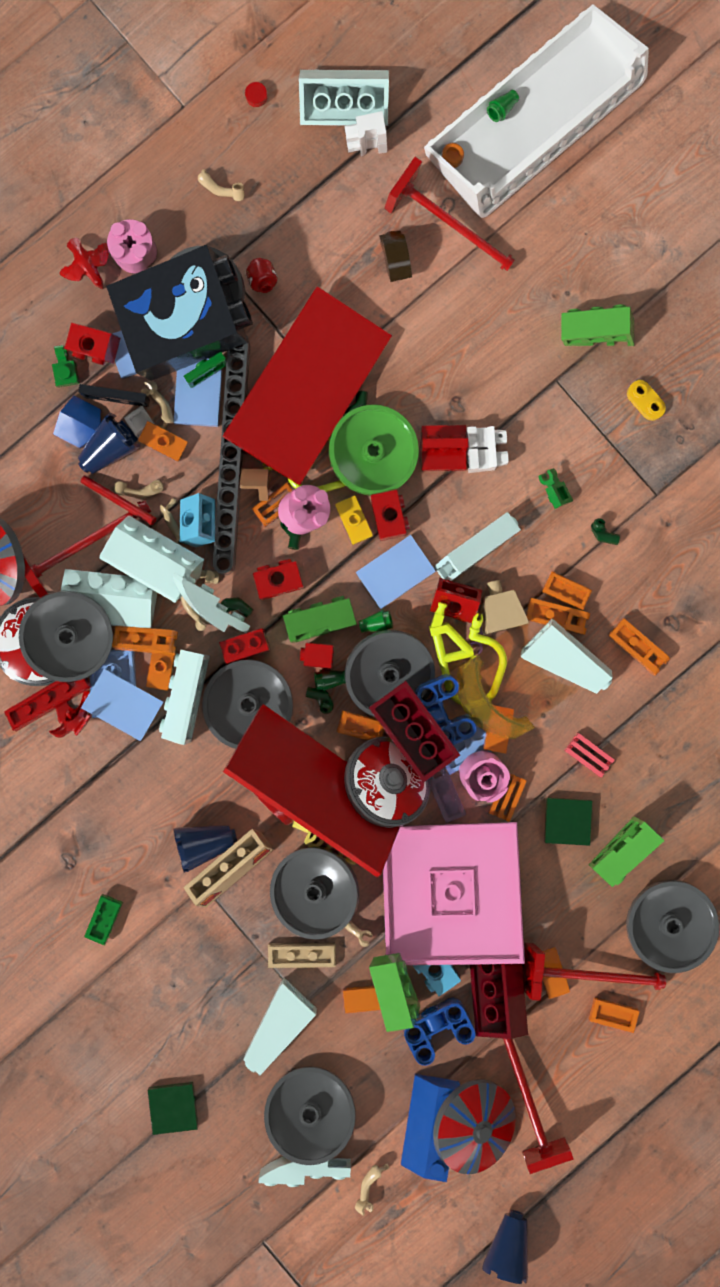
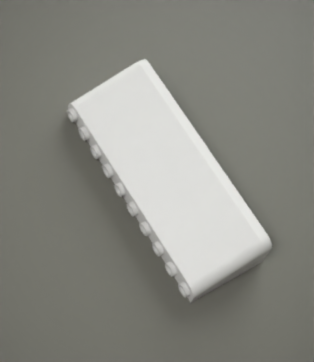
M591 5L587 10L581 12L574 21L566 25L555 37L548 40L536 53H533L522 65L515 68L503 81L497 83L490 92L482 96L470 109L464 111L444 131L431 139L424 147L426 156L481 218L487 217L644 83L648 73L649 48L595 5ZM510 90H515L519 95V101L503 121H492L487 114V107L490 101L508 93ZM450 143H456L464 150L463 162L456 168H453L441 157L443 148Z

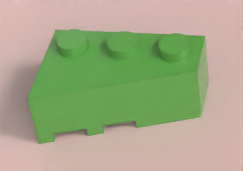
M619 304L609 309L592 307L588 311L570 309L567 313H561V340L565 346H593V343L607 342V346H614V342H627V346H634V317L631 308Z
M340 596L331 599L332 603L323 605V602L310 605V609L301 610V608L288 611L287 615H283L290 642L296 643L356 626L350 599Z
M633 816L588 865L613 887L619 885L631 870L665 840L647 823Z
M400 953L373 957L369 969L386 1031L414 1028L421 1006L407 973L405 961L402 960Z

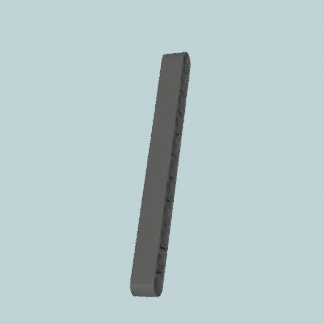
M249 340L242 347H236L227 351L213 567L221 575H230L236 566L241 493L240 479L243 463V450L223 438V434L236 415L229 413L230 408L234 405L241 407L247 398L250 361ZM240 361L244 363L243 367L239 370L232 368L235 362ZM236 383L242 385L240 391H231L232 385ZM230 449H236V457L232 459L226 457ZM229 471L236 472V476L232 481L225 480V474ZM233 493L234 500L231 503H225L223 501L225 494ZM225 515L233 517L230 525L225 526L222 524V518ZM224 537L231 538V545L227 548H222L220 545ZM223 559L230 561L229 568L226 570H220L219 562Z

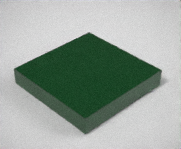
M546 797L544 842L590 846L592 800Z
M193 1082L148 1088L153 1135L198 1130Z

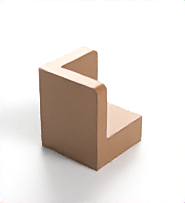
M241 469L240 488L258 489L259 501H268L270 486L268 469Z

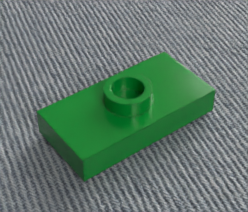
M219 352L209 360H201L196 364L195 369L183 377L190 388H193L226 367V358L222 352Z
M102 894L84 937L105 946L123 902Z

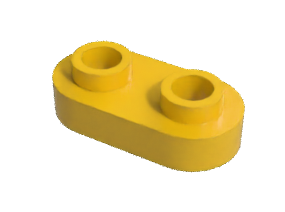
M637 380L628 387V399L647 420L655 421L665 413L666 406L664 401L646 381ZM637 388H641L643 394H638ZM652 404L658 407L657 411L652 410Z

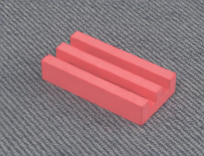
M579 733L574 736L564 750L600 778L609 769L610 764L614 762L612 757ZM578 740L582 741L607 761L603 763L576 742ZM573 746L601 766V769H596L571 750Z

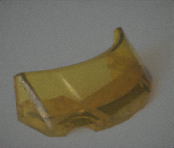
M475 654L458 667L459 700L464 711L479 728L492 735L508 739H516L535 728L526 716L516 718L511 714L506 716L492 704L481 683L480 669L484 662L478 654Z

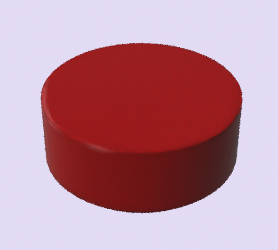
M252 82L246 87L245 97L247 103L253 107H260L266 103L267 90L262 83Z

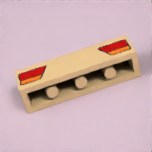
M251 829L183 888L195 906L207 907L274 849L262 832Z

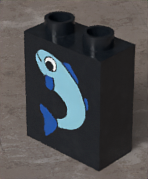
M206 244L106 286L137 374L152 381L198 363L201 360L213 357L219 352L223 353L248 343L244 328L253 325L244 299L240 298L234 301L229 285L237 282L238 277L233 263L227 254L219 257Z

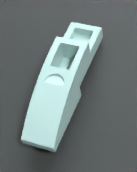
M174 573L173 579L178 590L197 614L223 632H225L228 625H231L245 634L247 633L250 625L244 622L245 617L233 611L232 615L226 612L228 608L219 603L220 598L213 595L214 589L205 584L199 587L195 584L197 580L185 573L183 577Z
M280 1157L261 1168L259 1183H264L266 1186L287 1184L289 1187H298L299 1185H304L305 1176H310L313 1179H320L323 1176L332 1177L337 1180H342L346 1177L350 1178L351 1159L332 1158L318 1165H301L285 1157Z

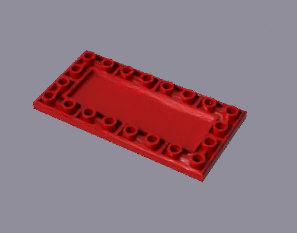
M317 286L226 429L223 438L300 486L392 335Z
M262 704L223 772L374 876L378 877L381 875L401 826L394 828L380 827L361 817L350 803L345 790L344 773L347 762Z

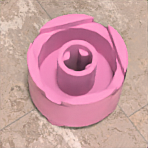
M123 220L111 226L107 245L115 262L129 273H139L146 270L155 261L157 248L145 224L136 220Z
M302 485L292 490L279 503L278 514L281 522L288 527L290 532L299 535L307 534L322 527L327 523L330 515L328 494L313 485Z
M487 750L474 752L460 765V780L473 799L494 802L503 797L507 792L510 774L506 766L495 754Z

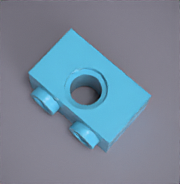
M198 493L180 500L181 543L200 547L215 542V499Z
M413 965L418 974L422 972L426 977L424 982L430 992L435 991L438 996H441L461 982L460 975L453 965H439L441 968L437 973H431L428 970L431 965Z

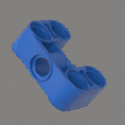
M444 674L419 685L415 694L442 731L450 733L448 739L455 745L474 736L477 728L474 721L466 715H461L451 720L448 718L442 701L456 695L459 690V684L453 676ZM446 680L453 682V687L449 691L442 690V684ZM425 689L432 690V696L428 700L421 698V693ZM463 722L470 723V728L466 732L459 730Z
M454 997L431 1006L419 1014L414 1025L415 1028L420 1030L417 1035H410L408 1033L409 1029H403L405 1040L415 1060L424 1066L430 1065L435 1059L434 1046L431 1041L432 1035L446 1028L448 1030L451 1029L457 1041L465 1045L473 1042L476 1035L473 1023L465 1007L458 998ZM451 1007L460 1008L459 1012L455 1015L448 1013ZM462 1027L470 1028L469 1033L461 1035L459 1030ZM422 1048L430 1050L429 1054L425 1056L420 1055L418 1052Z

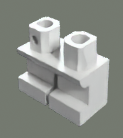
M383 111L357 116L356 124L345 126L348 153L360 150L362 157L366 154L367 149L378 148L379 154L387 152Z
M494 426L487 428L467 427L468 473L492 471L496 467L508 464V452H496L497 444L507 443L506 430H495Z

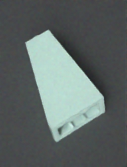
M508 512L446 555L434 566L435 570L441 578L453 581L518 533L521 529L518 526L517 520L510 516Z
M553 618L521 649V657L524 660L596 694L601 689L605 690L612 683V670Z
M285 978L281 981L245 1053L244 1061L246 1067L252 1072L256 1071L259 1075L268 1068L316 1016L317 1008Z

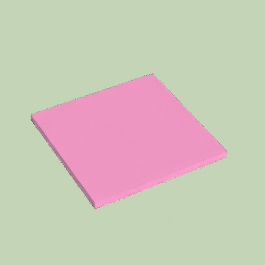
M517 822L401 826L383 869L386 955L400 953L406 965L525 964Z

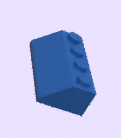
M415 1074L401 1166L424 1179L447 1182L449 1167L440 1159L436 1152L433 1131L436 1116L441 1105L460 1086V1083L456 1080Z

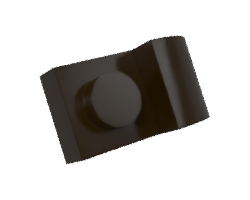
M389 231L386 234L379 235L390 282L412 278L410 257L404 234L401 231Z

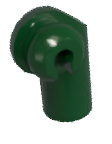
M358 391L356 403L348 407L343 416L353 409L367 405L368 392Z
M280 522L281 528L290 537L288 548L299 550L301 535L290 532L288 527Z

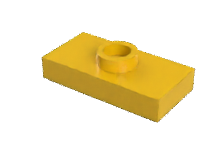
M355 495L335 504L352 545L373 537Z

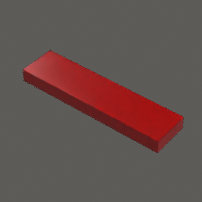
M87 677L73 682L55 681L7 709L4 713L12 730L17 732L90 689L92 686Z

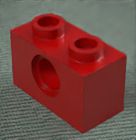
M71 322L64 349L73 352V357L85 360L86 356L91 357V362L105 366V362L114 364L121 338L108 332ZM94 341V347L90 350V345Z
M397 489L371 495V503L380 541L406 536V530H409L410 527L407 516L403 517L401 508H405L403 495H398ZM387 510H393L396 512L397 518L389 521L385 518L384 513Z
M286 559L278 562L279 566L270 568V565H265L257 568V572L253 573L260 600L304 589L296 561L292 562L291 559ZM276 573L284 575V581L279 585L272 582V577Z
M439 578L430 611L436 612L438 603L443 602L447 604L445 616L458 619L461 622L472 623L473 617L477 614L483 590Z
M263 628L219 642L226 664L271 650Z
M306 643L305 648L301 647L300 661H304L303 666L332 669L334 646Z

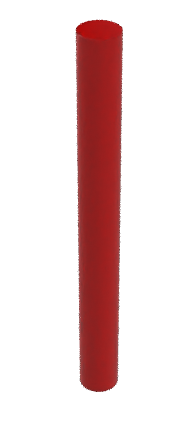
M86 475L81 478L80 482L150 525L155 524L157 518Z

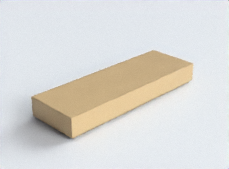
M336 943L268 944V968L336 967Z

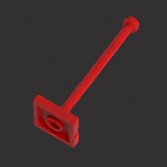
M414 157L390 191L384 209L392 214L403 196H410L502 264L500 269L508 271L515 261L511 254L508 257L414 188L415 185L412 183L416 179L422 164L420 159Z
M145 500L137 502L139 508L148 513L152 512ZM128 512L38 565H31L23 554L25 577L32 589L40 598L49 594L39 578L43 576V572L112 533L115 527L128 515L134 519L137 516Z
M525 942L524 944L525 964H522L524 990L531 1000L541 1001L543 977L653 985L655 990H661V988L664 989L666 987V977L659 972H655L654 976L544 967L545 953L534 943Z
M503 1038L539 1143L537 1147L522 1151L529 1174L574 1160L565 1137L551 1142L547 1141L513 1039Z

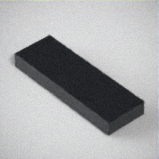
M79 384L78 392L87 399L149 407L150 398L144 393Z

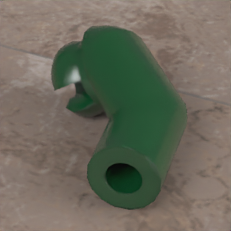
M597 518L591 524V531L599 542L618 545L620 534L608 532L603 519Z
M239 597L225 598L221 601V604L228 608L226 611L228 613L238 610L247 618L254 611Z
M312 687L307 688L306 697L317 700L320 711L323 714L331 713L334 708V702L329 693Z

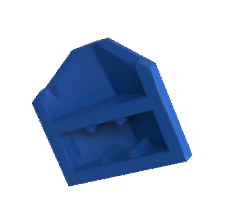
M73 396L60 411L53 435L80 449L83 448L101 423V409Z

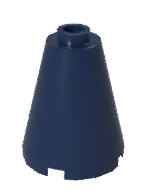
M109 413L104 417L78 456L80 461L78 465L84 472L94 474L135 452L141 446L135 443L138 438L124 421L118 423L114 419L117 417L115 414Z
M229 825L173 828L183 873L189 872L223 854L237 842L235 830H230Z
M510 1210V1213H505L483 1262L482 1269L489 1275L491 1270L494 1271L500 1280L515 1284H522V1281H524L526 1284L528 1280L527 1219L523 1218L524 1214L522 1212Z

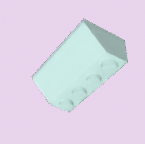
M300 70V125L356 124L357 116L383 111L385 126H388L389 70Z
M129 515L115 527L100 554V559L175 603L182 595L173 579L174 573L182 577L185 573L198 580L204 559Z
M65 569L61 591L82 593L95 600L108 615L111 626L152 628L158 592L126 575Z
M180 650V654H176L174 666L177 667L175 676H171L169 688L172 691L170 697L166 698L164 710L167 711L166 718L162 719L159 732H162L161 738L182 745L191 743L209 663V655Z

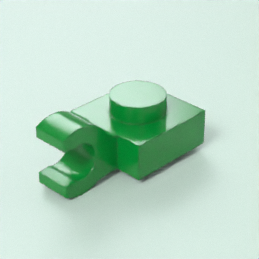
M64 345L54 346L58 363L52 364L56 387L80 384L76 362L68 360V353L64 349Z
M554 468L547 471L549 479L545 473L538 476L539 481L543 485L548 486L545 490L549 501L555 509L573 502L564 481H559L557 471Z

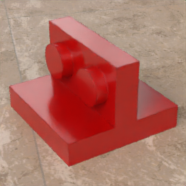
M466 425L421 426L422 471H466V451L468 449Z

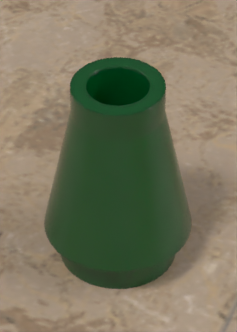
M320 669L319 672H314L317 690L322 689V691H326L346 684L345 670Z

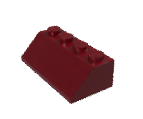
M406 681L369 707L370 711L423 783L460 756L459 752Z
M470 964L475 1036L514 1039L528 1035L522 964Z

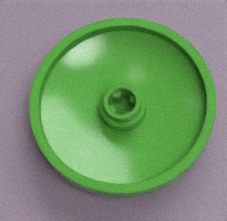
M365 405L348 412L337 423L329 442V458L336 476L345 486L364 495L371 496L398 489L410 478L418 461V440L411 424L399 412L382 405Z

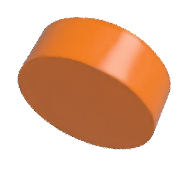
M450 143L443 148L441 157L453 168H456L463 162L464 150L460 145Z

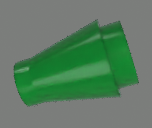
M510 90L508 93L490 101L487 107V114L494 122L503 121L519 101L518 93L515 90Z
M381 610L365 619L359 620V626L362 633L379 632L393 628V622L390 612Z

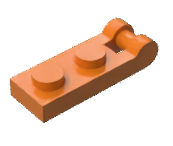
M534 598L529 599L526 611L528 621L546 625L553 618L566 631L580 635L586 634L587 628H585V625L591 614ZM573 616L578 618L576 625L571 624Z
M622 618L608 634L612 640L654 676L660 672L659 668L670 660L667 654L625 618ZM652 654L656 656L653 663L648 660Z
M115 626L112 648L114 650L175 655L176 647L174 642L178 638V632L166 629ZM160 638L166 639L165 645L159 644Z

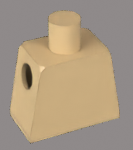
M500 580L487 583L490 596L483 597L480 602V613L483 615V635L529 623L514 590L503 592Z

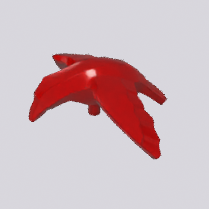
M79 238L70 239L67 247L72 251L74 261L68 267L64 266L59 272L60 275L71 281H80L86 275L95 286L104 289L103 280L97 267L104 266L107 263L109 256L107 243H102L96 249L87 251L82 247Z
M89 690L83 692L78 708L72 709L68 702L56 708L58 722L61 726L49 731L50 734L57 738H62L74 731V734L77 736L85 728L91 718V714L87 715L88 712L81 707L90 693Z

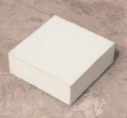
M140 406L124 417L137 438L141 435L147 421L154 424L143 406Z

